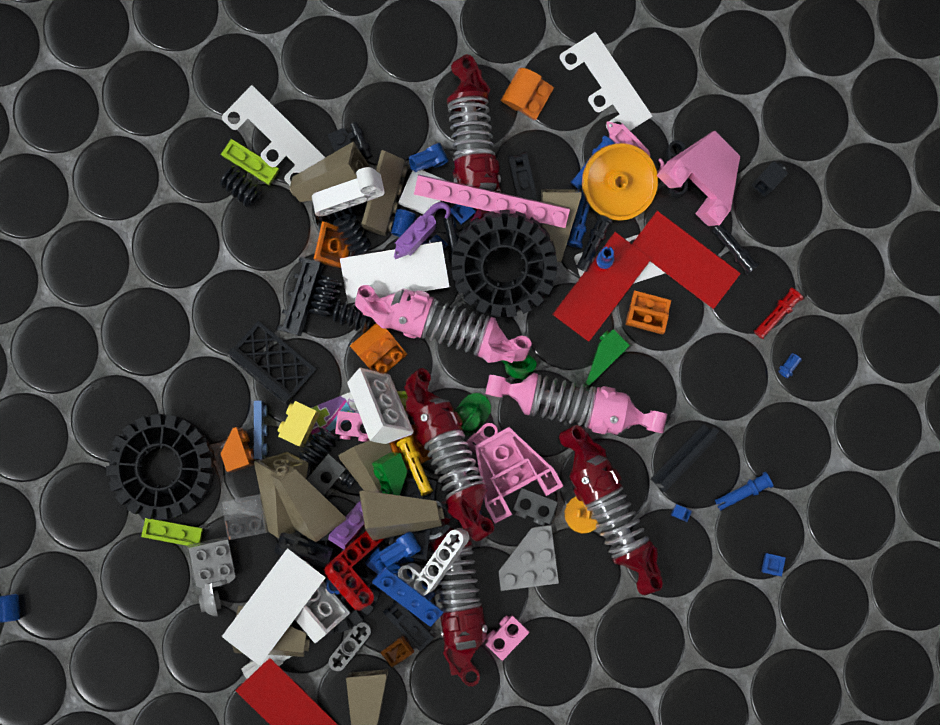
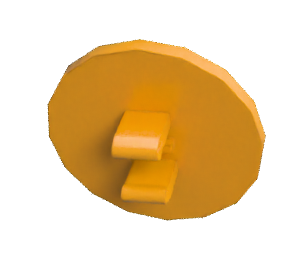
M577 497L572 498L567 503L564 511L568 526L579 533H589L597 528L595 527L597 521L591 519L592 511H588L583 502L579 501Z

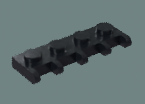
M299 257L298 261L303 263L300 274L294 273L293 276L298 280L294 292H288V296H291L292 299L288 311L284 309L282 311L286 315L283 327L277 326V330L297 336L302 335L318 284L317 282L324 265L318 261Z

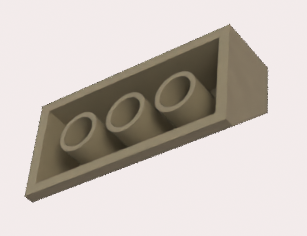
M381 150L376 171L381 174L385 194L367 202L362 226L364 231L387 236V232L392 230L393 221H391L393 213L396 214L398 203L396 199L397 195L401 196L403 189L401 180L402 177H406L408 167L405 166L404 159Z

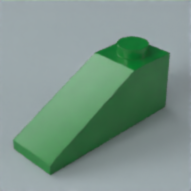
M614 329L611 332L607 330L600 337L602 341L598 344L585 382L587 387L630 346Z

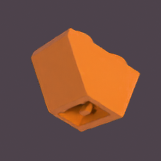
M377 323L350 345L370 370L382 374L388 372L407 355L386 328H381Z
M235 427L232 429L220 453L227 472H236L253 466L254 460H256L254 459V450L250 449L247 443L250 441L249 435L243 428Z

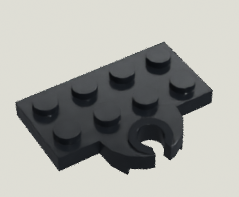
M405 478L400 496L435 501L438 482L428 480L433 491L421 496L415 479ZM436 501L438 506L443 508L444 516L447 519H452L448 508L441 502ZM445 525L443 527L412 532L421 550L408 558L428 560L430 540H438L444 537L449 532L451 526ZM402 535L390 537L389 546L397 542L396 540Z

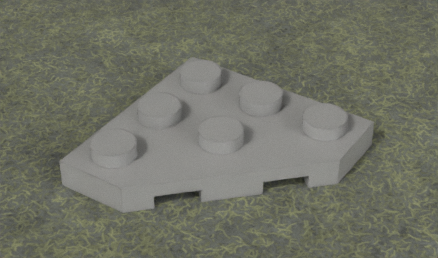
M551 525L532 527L500 568L501 591L559 583Z

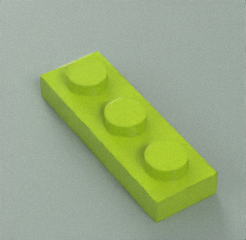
M232 139L221 153L224 158L269 186L280 171L277 167H270L260 156Z
M145 518L141 537L188 546L189 544L201 542L203 528Z

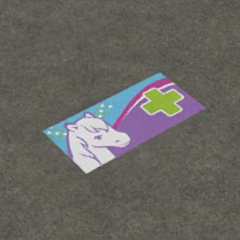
M351 392L311 407V409L320 412L311 431L314 440L316 439L313 435L314 433L321 434L318 429L319 427L326 428L329 431L336 428L338 411L359 413Z

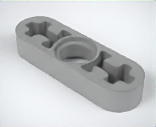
M361 622L354 626L329 658V666L332 670L341 671L367 640L371 634V627L368 623ZM365 626L367 634H362L359 637V640L362 641L359 643L357 639L351 637V634L356 636L359 632L357 628ZM347 641L355 643L356 648L354 651L348 652L345 649L344 645ZM341 649L345 655L349 656V658L347 659L346 656H344V658L341 660V663L343 665L334 666L335 661L333 660V658H339V656L342 653L338 651Z

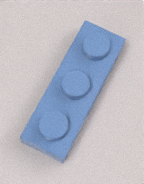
M254 401V459H264V455H267L268 451L267 444H264V436H267V424H264V417H267V405H264L263 401Z

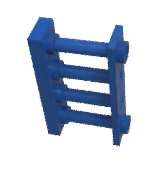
M377 548L365 561L366 566L378 574L372 583L431 627L444 613L443 610L430 601L436 595L434 590L424 596L398 577V571L402 567L399 563H395L388 568L385 566L379 555V552L382 550ZM407 570V575L412 578V573ZM422 582V587L427 590L428 586Z

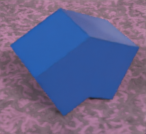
M675 504L671 516L688 522L692 511Z

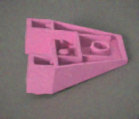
M713 131L667 161L657 174V177L669 188L681 187L686 179L689 178L708 196L695 214L707 226L720 225L731 211L740 155L716 131Z
M509 427L475 445L480 476L483 477L482 482L488 488L484 497L485 506L495 524L512 515L503 497L535 480L538 481L545 496L563 487L554 468Z

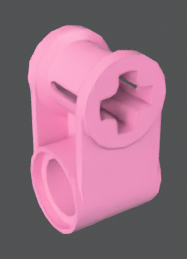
M492 423L483 425L466 441L469 443L468 448L475 453L476 458V449L473 442L477 445L490 438L484 434V429L487 426H492L495 429V434H497L498 428Z

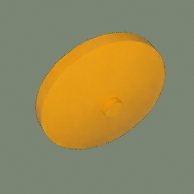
M625 143L610 144L594 153L587 162L582 176L583 193L590 207L598 214L613 220L631 219L645 211L653 201L658 186L657 170L649 155L642 149Z

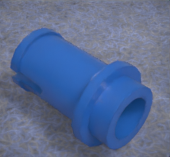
M791 353L784 365L779 367V373L783 377L789 378V376L793 375L792 372L802 359L798 355Z

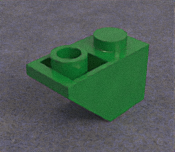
M390 452L372 462L373 471L379 479L382 493L400 496L407 469L401 454Z

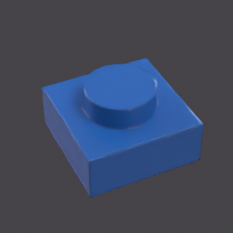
M455 204L451 208V214L461 225L476 213L472 207Z
M765 553L761 572L782 577L786 557Z

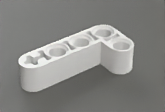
M371 167L361 168L356 172L357 179L314 193L312 201L315 215H329L383 196L385 191L381 174Z
M463 528L450 531L424 569L415 563H410L399 569L398 577L423 596L432 592L469 540L468 532L463 530ZM458 534V535H459L458 539H459L460 541L454 543V542L456 541V539H457V536H456V535ZM444 549L449 551V558L444 556ZM433 565L438 567V574L434 573ZM407 568L412 571V578L407 575ZM422 581L427 583V590L422 587Z

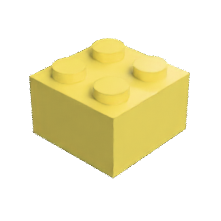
M295 401L294 404L291 403L286 411L288 417L285 422H281L278 428V432H280L278 437L297 446L304 447L320 412Z

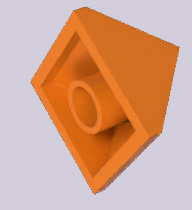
M322 222L314 260L324 265L341 268L340 258L348 257V245L344 244L345 239H341V233L337 232L338 226Z

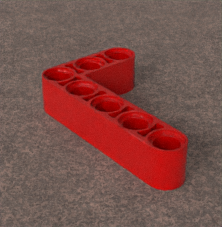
M367 531L331 560L324 569L327 578L355 610H363L372 604L374 600L372 591L352 568L383 540L373 541ZM361 541L366 544V548L361 545ZM347 553L352 555L353 560L348 558ZM333 565L339 568V572L334 570ZM346 580L351 582L352 588L346 584ZM359 595L364 598L365 603L360 601Z

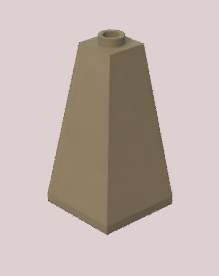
M352 142L293 176L290 191L299 202L312 201L314 193L357 179L356 172L361 168L370 166L355 143Z
M541 189V202L570 209L565 228L541 223V228L547 230L551 241L554 243L557 262L562 260L581 199V191L579 189Z
M369 440L338 455L339 459L364 491L382 493L381 484L374 474L372 462L392 452L389 443L382 444Z
M289 452L254 461L268 532L279 538L281 533H295V528L270 475L278 467L285 464L296 469L305 479L308 470V462Z
M285 464L278 467L270 475L295 530L311 540L317 542L346 520L345 516L296 469Z
M359 491L365 529L373 541L442 526L441 519H444L443 508L439 507L436 501Z
M238 606L237 615L243 609V606ZM289 626L268 655L304 657L305 651H309L310 639H307L305 632ZM232 645L234 653H242Z
M388 669L350 672L346 677L351 725H378L388 678Z

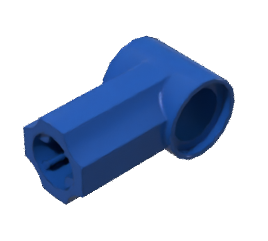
M441 143L434 144L425 151L409 157V165L415 173L432 166L434 168L440 167L449 161Z
M412 532L402 535L396 540L397 542L379 552L380 558L387 568L405 557L408 558L415 555L421 550Z

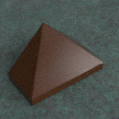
M402 634L380 653L393 668L415 651L406 636Z

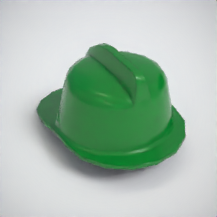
M527 355V358L523 361H513V363L501 360L505 364L506 373L510 377L522 381L537 366L536 361L530 355Z
M473 393L465 397L455 410L462 419L461 427L465 436L476 433L490 415V402L480 393Z

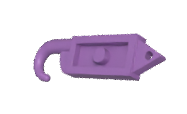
M438 202L433 204L422 216L420 215L395 242L394 258L398 259L406 255L411 256L436 229L437 223L433 217L435 212L441 208L445 209V218L447 219L451 214L450 206L444 202Z

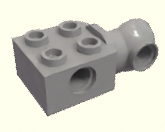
M227 537L188 545L195 583L197 587L201 588L202 595H198L201 612H207L212 616H218L217 609H221L218 591H213L212 587L230 583L236 578Z

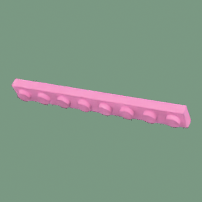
M419 174L414 195L490 212L493 211L495 213H500V210H510V214H516V211L526 214L528 219L532 217L540 223L562 228L566 227L570 211L569 208Z

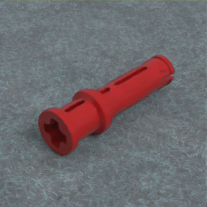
M790 288L789 293L782 300L778 301V306L754 330V333L759 338L764 339L784 315L793 311L792 308L804 299L803 296L794 288Z

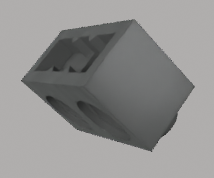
M521 488L513 510L516 511L515 515L525 519L528 515L534 518L533 522L544 526L545 523L550 524L558 502ZM525 498L531 502V506L527 510H523L520 507L521 500ZM541 506H547L549 509V513L545 517H541L538 514V509Z

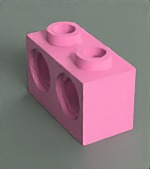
M338 411L335 434L339 435V439L351 440V436L359 437L358 441H369L368 435L360 430L363 423L359 413ZM348 420L351 422L352 427L349 431L342 430L341 424L343 421Z
M506 615L499 622L501 626L496 631L492 630L487 635V641L485 642V645L502 661L529 634V630L513 615L510 617ZM510 624L518 626V631L515 634L508 633L507 627ZM495 639H503L505 641L504 646L496 648L493 644Z

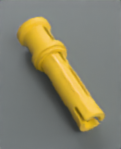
M406 437L397 442V447H400L404 456L403 461L408 463L421 496H424L433 490L419 461L420 453L415 449L413 437ZM416 469H418L419 474H420V476H421L423 482H421L420 477H419V475H418Z

